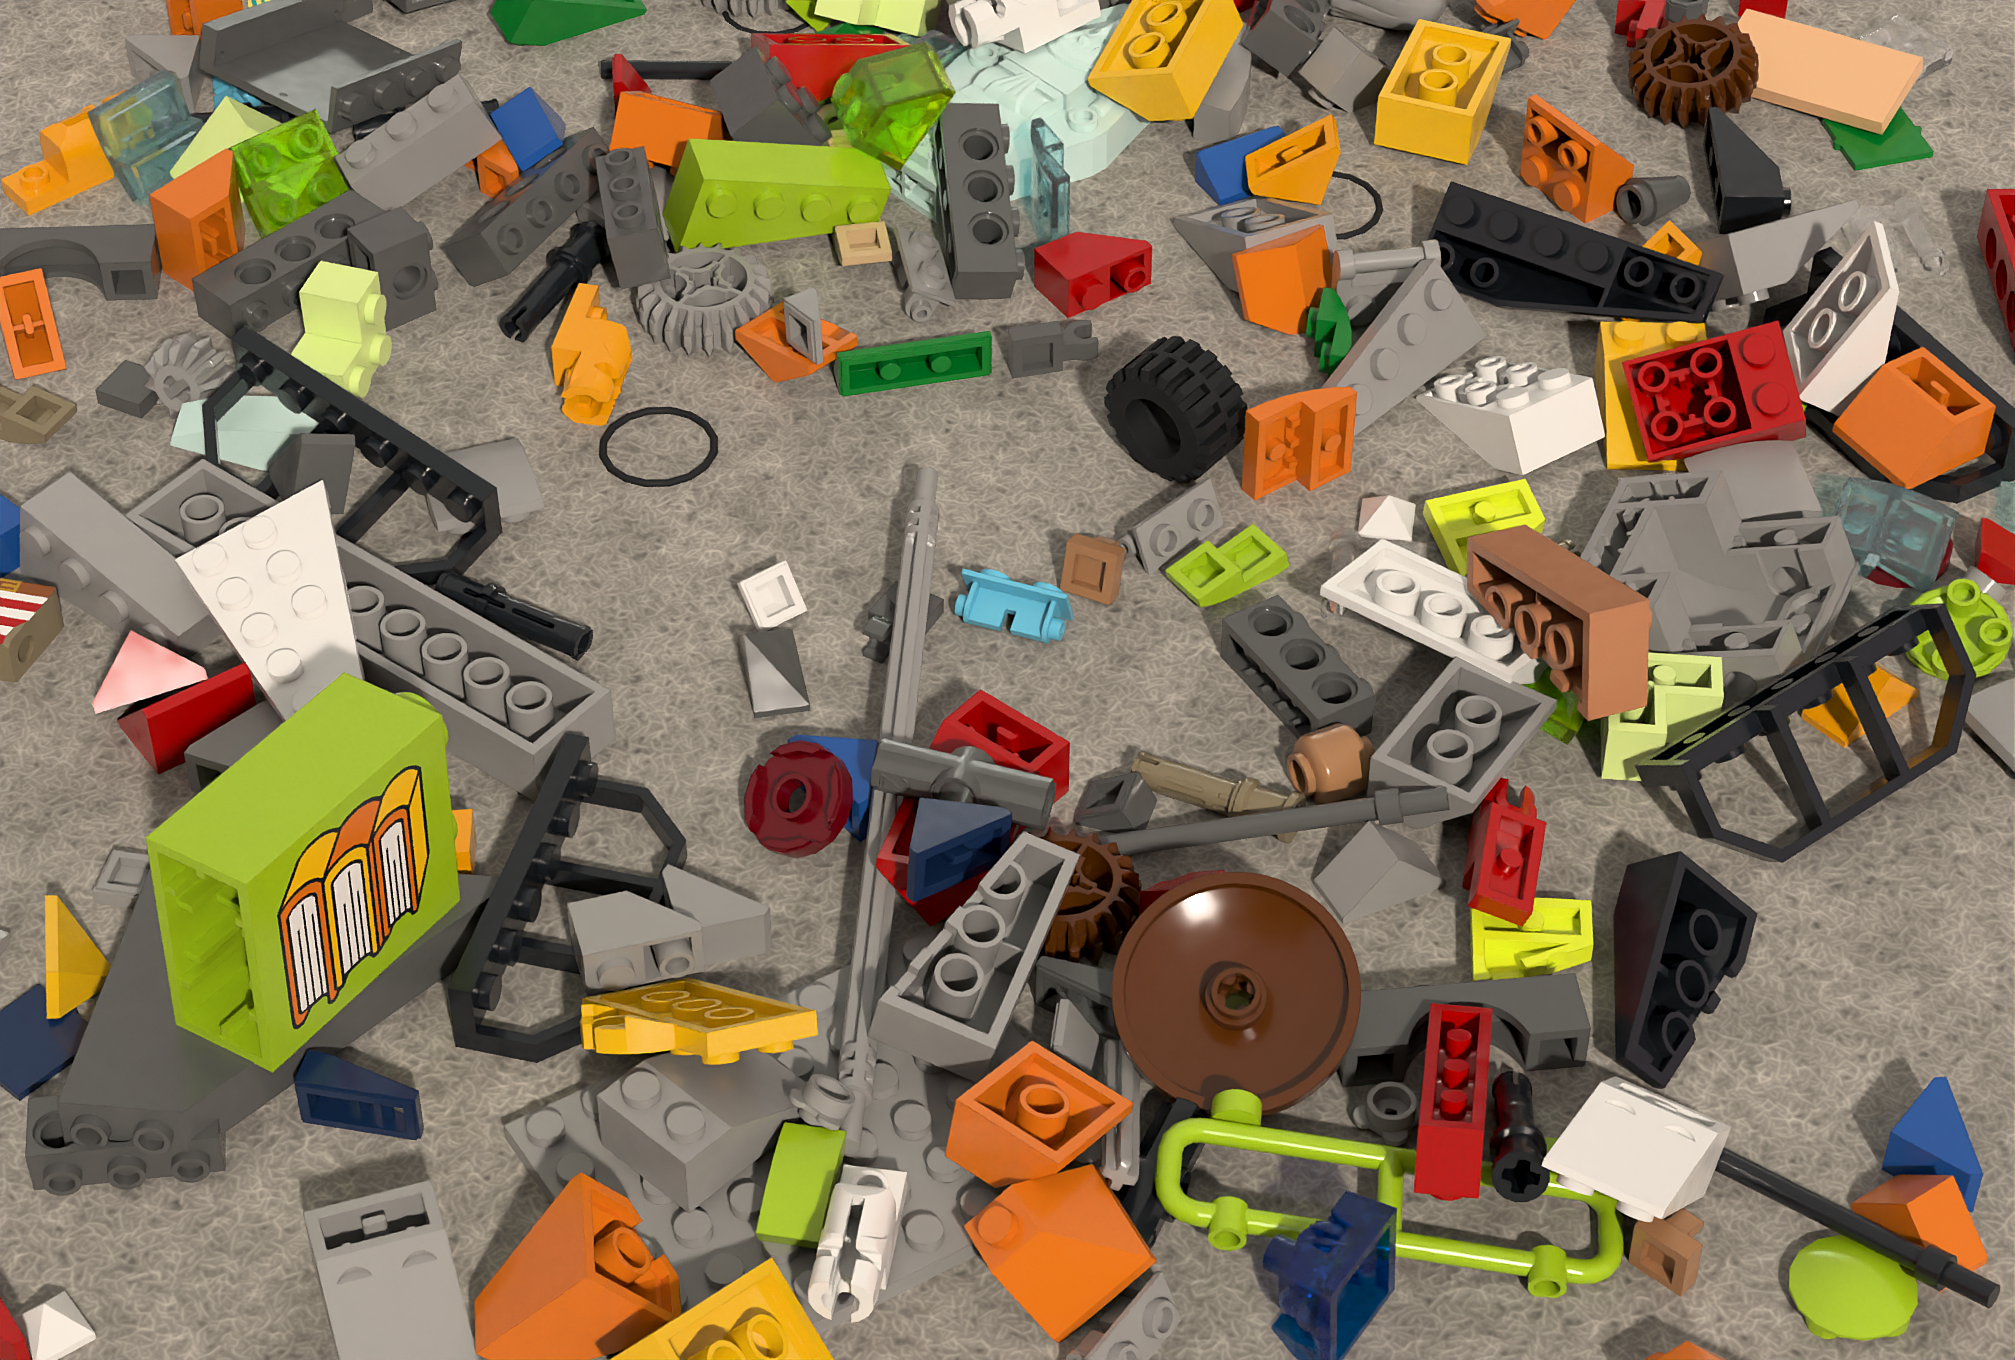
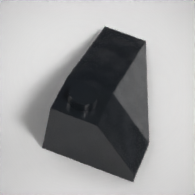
M1681 851L1628 864L1613 914L1615 1058L1651 1087L1657 1089L1666 1088L1696 1041L1692 1025L1701 1011L1711 1014L1719 1005L1721 999L1715 992V989L1724 975L1730 978L1736 977L1745 964L1758 914Z

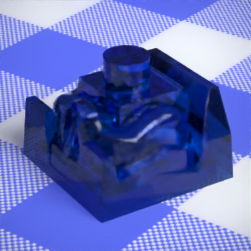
M1346 1190L1332 1208L1331 1216L1327 1220L1316 1221L1315 1224H1311L1309 1228L1299 1234L1297 1241L1282 1234H1277L1269 1243L1263 1257L1262 1267L1264 1270L1278 1276V1307L1282 1310V1313L1272 1325V1330L1298 1360H1343L1395 1290L1397 1208Z

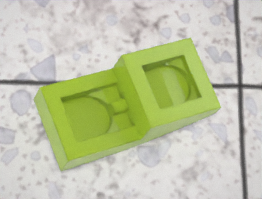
M1251 524L1218 549L1210 541H1205L1167 568L1165 572L1167 578L1199 607H1205L1224 602L1280 574L1290 565L1287 553L1255 524Z
M784 1122L770 1167L756 1229L759 1241L818 1249L831 1195L835 1184L839 1183L847 1131Z

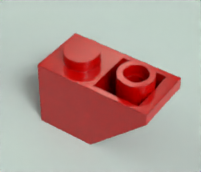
M1076 231L1034 249V287L1067 318L1087 310H1094L1103 303L1127 293L1137 292L1144 286L1151 284L1153 246L1146 240Z

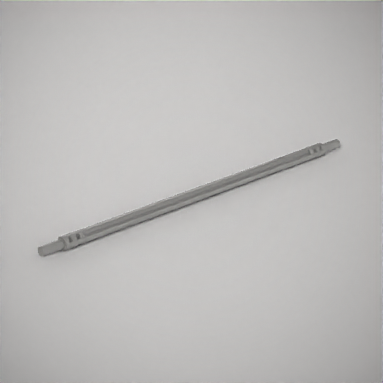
M922 467L917 471L914 500L907 507L878 747L883 738L913 745L939 520V508L935 504L938 473L931 467ZM874 786L872 789L837 1071V1080L847 1086L855 1096V1102L839 1130L847 1131L845 1155H852L860 1150L864 1110L872 1102L878 1041L867 1036L878 1000L884 994L896 893L894 886L876 868V859L904 798L903 796L874 790Z

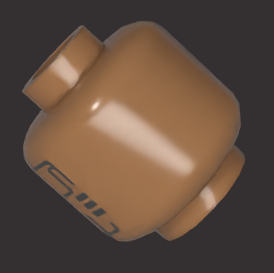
M1337 723L1304 734L1296 740L1293 754H1290L1287 758V770L1295 791L1303 793L1306 797L1310 796L1317 804L1334 803L1361 794L1368 789L1370 760L1375 753V749L1368 737H1360L1351 726L1343 723Z

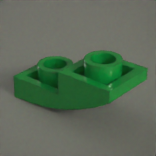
M1324 287L1319 308L1310 307L1306 337L1315 338L1314 357L1320 358L1319 372L1328 373V378L1352 349V330L1347 310L1341 298L1333 288Z

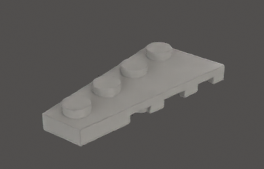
M1421 260L1321 388L1352 387L1357 392L1355 437L1487 337V335L1437 260Z

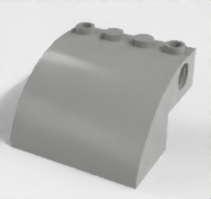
M1722 470L1622 478L1580 556L1583 560L1650 599L1652 626L1649 629L1648 652L1722 657L1724 692L1722 710H1726L1824 649L1860 570L1859 562H1855L1840 516L1741 522Z

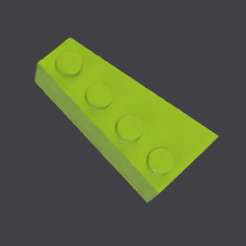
M689 138L662 216L676 253L679 252L680 245L687 249L698 248L700 242L704 247L714 248L719 243L722 244L723 248H731L835 233V226L879 222L891 192V186L875 149Z

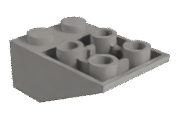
M431 1180L303 1212L312 1262L338 1360H478L445 1225Z

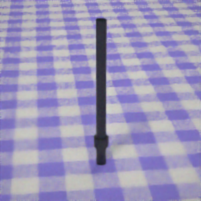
M1725 1147L1723 1148L1714 1171L1913 1270L1916 1280L1938 1291L1946 1287L1988 1309L1997 1300L2000 1293V1285L1957 1264V1256L1933 1244L1925 1248Z

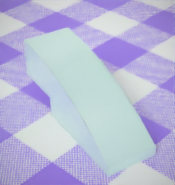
M244 395L217 422L220 459L261 471H269V467L301 433L309 434L319 423L303 412L300 414L293 413L280 402L277 396ZM208 399L182 403L170 446L206 455L202 405Z

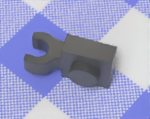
M1091 320L1073 321L1063 331L1059 321L1008 328V368L1012 378L1063 371V361H1086L1097 358L1099 340L1097 337H1092Z
M895 581L868 611V622L863 629V634L872 638L870 644L863 650V656L879 663H883L888 658L890 652L898 581ZM932 594L929 597L925 635L944 613V599Z

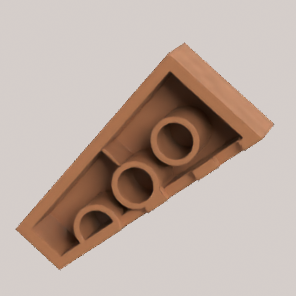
M1527 525L1467 537V590L1504 630L1515 628L1521 642L1520 648L1531 660L1542 657L1553 669L1550 680L1562 693L1572 690L1580 699L1577 710L1587 721L1647 706L1649 629L1652 626L1650 599Z

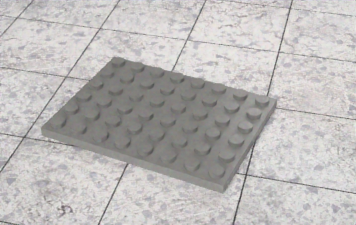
M932 927L889 946L884 993L891 985L894 986L906 973L909 964L924 947L927 948L938 934ZM851 964L774 999L816 1010L818 1035L794 1040V1048L792 1050L767 1053L806 1083L813 1074H823L837 1080ZM1011 1021L987 1075L1028 1044ZM879 1041L872 1102L864 1110L860 1150L852 1155L844 1154L840 1173L841 1179L844 1165L907 1172V1193L886 1290L880 1289L874 1307L980 1254L965 1230L964 1225L1010 1186L994 1188L945 1156L956 1099L974 1086L976 1082ZM669 1050L662 1051V1052H660V1053H658V1054H656V1055H654V1056H652V1057H655V1056H658V1055H661V1054H665V1053H668V1052H670V1051H669ZM637 1064L504 1125L507 1142L551 1204L568 1182L580 1172L630 1200L643 1220L634 1227L653 1258L656 1260L665 1254L679 1276L681 1314L772 1257L818 1334L851 1319L855 1297L851 1293L842 1292L838 1295L832 1320L820 1315L808 1302V1287L816 1260L817 1249L758 1240L756 1229L777 1144L690 1213L602 1145L597 1095ZM804 1122V1123L801 1124V1125L811 1126V1125H809V1124L806 1123V1122ZM1102 1137L1059 1172L1093 1164L1101 1171Z

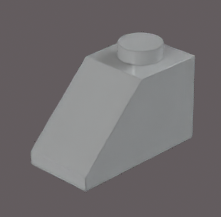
M1334 27L1298 73L1313 85L1308 93L1321 105L1330 110L1336 104L1348 113L1378 103V96L1393 68Z

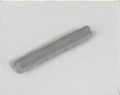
M1108 1039L1104 1046L1103 1084L1133 1102L1132 1112L1104 1134L1101 1142V1174L1108 1178L1107 1186L1109 1188L1119 1191L1123 1184L1134 1186L1139 1178L1140 1074L1128 1058L1120 1039Z

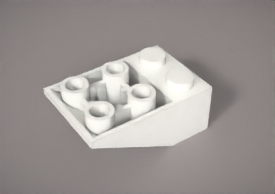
M1494 356L1478 361L1475 364L1476 369L1464 375H1449L1434 382L1435 388L1416 396L1417 401L1494 469L1519 475L1527 474L1605 437L1592 377L1571 374L1566 368L1550 370L1537 367V364L1534 362L1513 363L1506 361L1503 356Z
M1615 1076L1600 1082L1547 1153L1541 1166L1559 1173L1556 1181L1565 1188L1592 1196L1594 1190H1597L1617 1199L1616 1209L1625 1215L1640 1221L1653 1222L1654 1216L1663 1219L1704 1196L1731 1126Z

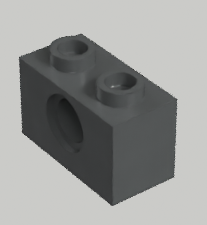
M400 206L347 229L352 267L378 272L381 295L386 297L387 302L384 317L386 332L437 310L434 291L438 289V281L431 267L429 252L433 249V240L423 222H416Z

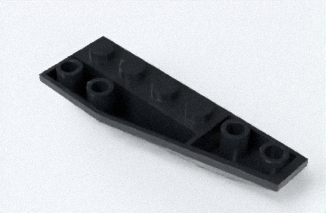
M1452 181L1449 184L1427 239H1436L1438 241L1441 252V268L1457 292L1507 309L1705 323L1724 278V275L1719 272Z

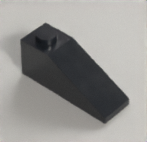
M1709 107L1703 147L1719 234H1729L1780 220L1782 217H1789L1791 190L1790 187H1783L1779 166L1719 107Z

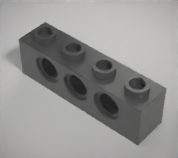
M940 103L932 133L947 271L955 299L989 300L1011 298L1016 280H1022L1024 277L1025 258L1023 250L1016 249L1014 238L1018 237L1020 216L1018 207H1011L1010 195H1013L1015 174L1013 165H1006L1005 154L1008 153L1010 144L1008 124H1001L999 104Z
M594 127L565 137L562 146L521 173L443 246L470 286L476 287L508 276L599 189L595 157L607 155L610 151Z
M352 189L192 278L198 316L229 339L244 325L255 332L263 331L271 323L301 308L299 291L320 261L352 267L347 229L386 212Z

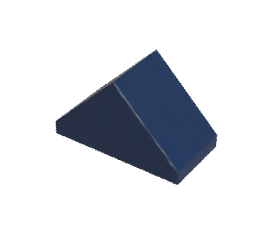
M920 798L909 848L906 897L914 903L991 870L1009 849L1012 813L1005 807Z

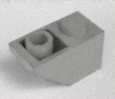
M628 891L567 903L571 945L587 996L620 991L628 987L670 978H680L688 974L706 971L703 929L700 921Z

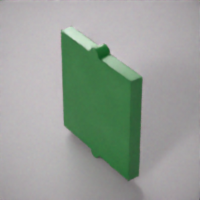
M1901 106L1882 135L1829 119H1822V126L1834 141L1833 148L1841 151L1854 171L1933 157L1934 151L1921 135L1922 128L1913 124Z

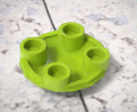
M1956 579L1949 586H1942L1922 593L1909 604L1945 603L1976 672V678L1989 674L2004 661L2012 644L2013 628L2004 608L1987 593H1981V589L1976 582L1969 579ZM1929 630L1917 636L1919 644L1905 652L1908 660L1923 673L1948 681L1949 675Z
M1843 1235L1815 1240L1798 1252L1789 1268L1788 1290L1798 1311L1806 1317L1805 1324L1808 1330L1820 1338L1833 1339L1839 1337L1867 1341L1887 1336H1900L1907 1330L1911 1316L1918 1305V1284L1909 1268Z

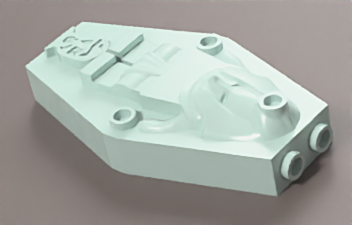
M1123 3L1100 10L1101 17L1027 53L1000 44L998 41L982 45L974 50L970 48L961 53L942 71L948 85L947 96L938 97L900 112L870 141V149L876 150L891 186V193L935 223L942 222L932 133L940 103L999 104L1001 124H1008L1010 131L1009 151L1005 154L1006 165H1013L1015 174L1013 195H1010V201L1088 178L1106 169L1151 122L1092 88L1087 80L1130 4Z

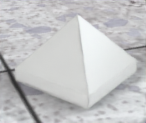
M1390 495L1362 499L1357 540L1378 542L1383 538L1393 544L1411 546L1416 504Z
M786 560L737 583L756 629L759 632L767 631L807 611Z
M65 1291L13 1318L25 1338L31 1360H58L96 1339L95 1332Z

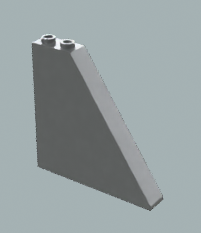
M149 869L57 1101L65 1146L72 1142L86 1145L88 1128H91L100 1134L94 1146H106L108 1141L126 1142L133 1140L134 1145L140 1151L149 1155H162L169 1150L171 1143L174 1142L169 1156H174L180 1152L191 1151L193 1149L191 1139L218 1118L221 1133L224 1134L294 1084L308 1049L322 1051L334 1056L455 970L460 963L499 877L458 874L460 901L272 1073L254 1064V1062L176 1025L151 869ZM149 1140L162 1141V1143L149 1145Z

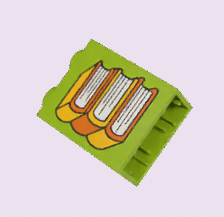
M344 672L145 837L176 1025L238 1054L273 1073L460 901L455 849L458 828L451 808L446 757L449 735L442 714H439L427 700L411 692L393 694Z

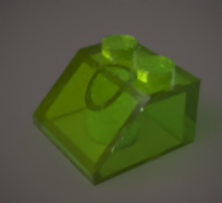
M926 42L857 60L849 73L843 74L838 79L833 89V96L830 99L851 146L900 171L953 98L956 91L934 47Z

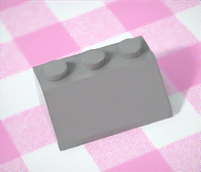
M457 74L444 84L436 86L428 95L406 110L392 116L387 123L363 139L352 143L347 150L335 158L354 191L385 212H388L400 206L403 207L502 140V137L469 82Z
M1455 656L1372 755L1367 798L1375 797L1376 790L1397 787L1400 793L1447 787L1450 810L1403 817V823L1415 829L1424 828L1474 812L1555 711L1557 700L1513 681L1510 684Z

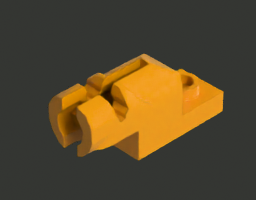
M124 89L104 98L100 111L93 104L85 106L79 113L44 128L39 132L44 160L25 166L20 171L2 178L3 193L29 216L114 178L111 155L118 154L128 147L139 143L151 132L150 119L145 106L139 98L131 101L130 91Z
M579 283L551 346L555 385L564 386L560 397L565 398L561 408L565 416L575 423L603 426L607 424L615 407L616 398L622 391V384L632 361V350L626 327L609 321L607 308L600 307L599 286Z

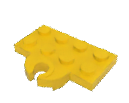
M689 977L582 998L580 1033L582 1048L596 1049V1053L640 1054L669 1050L672 1055L696 1054L701 1056L702 1063L720 1065L740 1060V1051L756 1048V1051L761 1053L785 1052L794 1048V1040L818 1035L816 1010Z

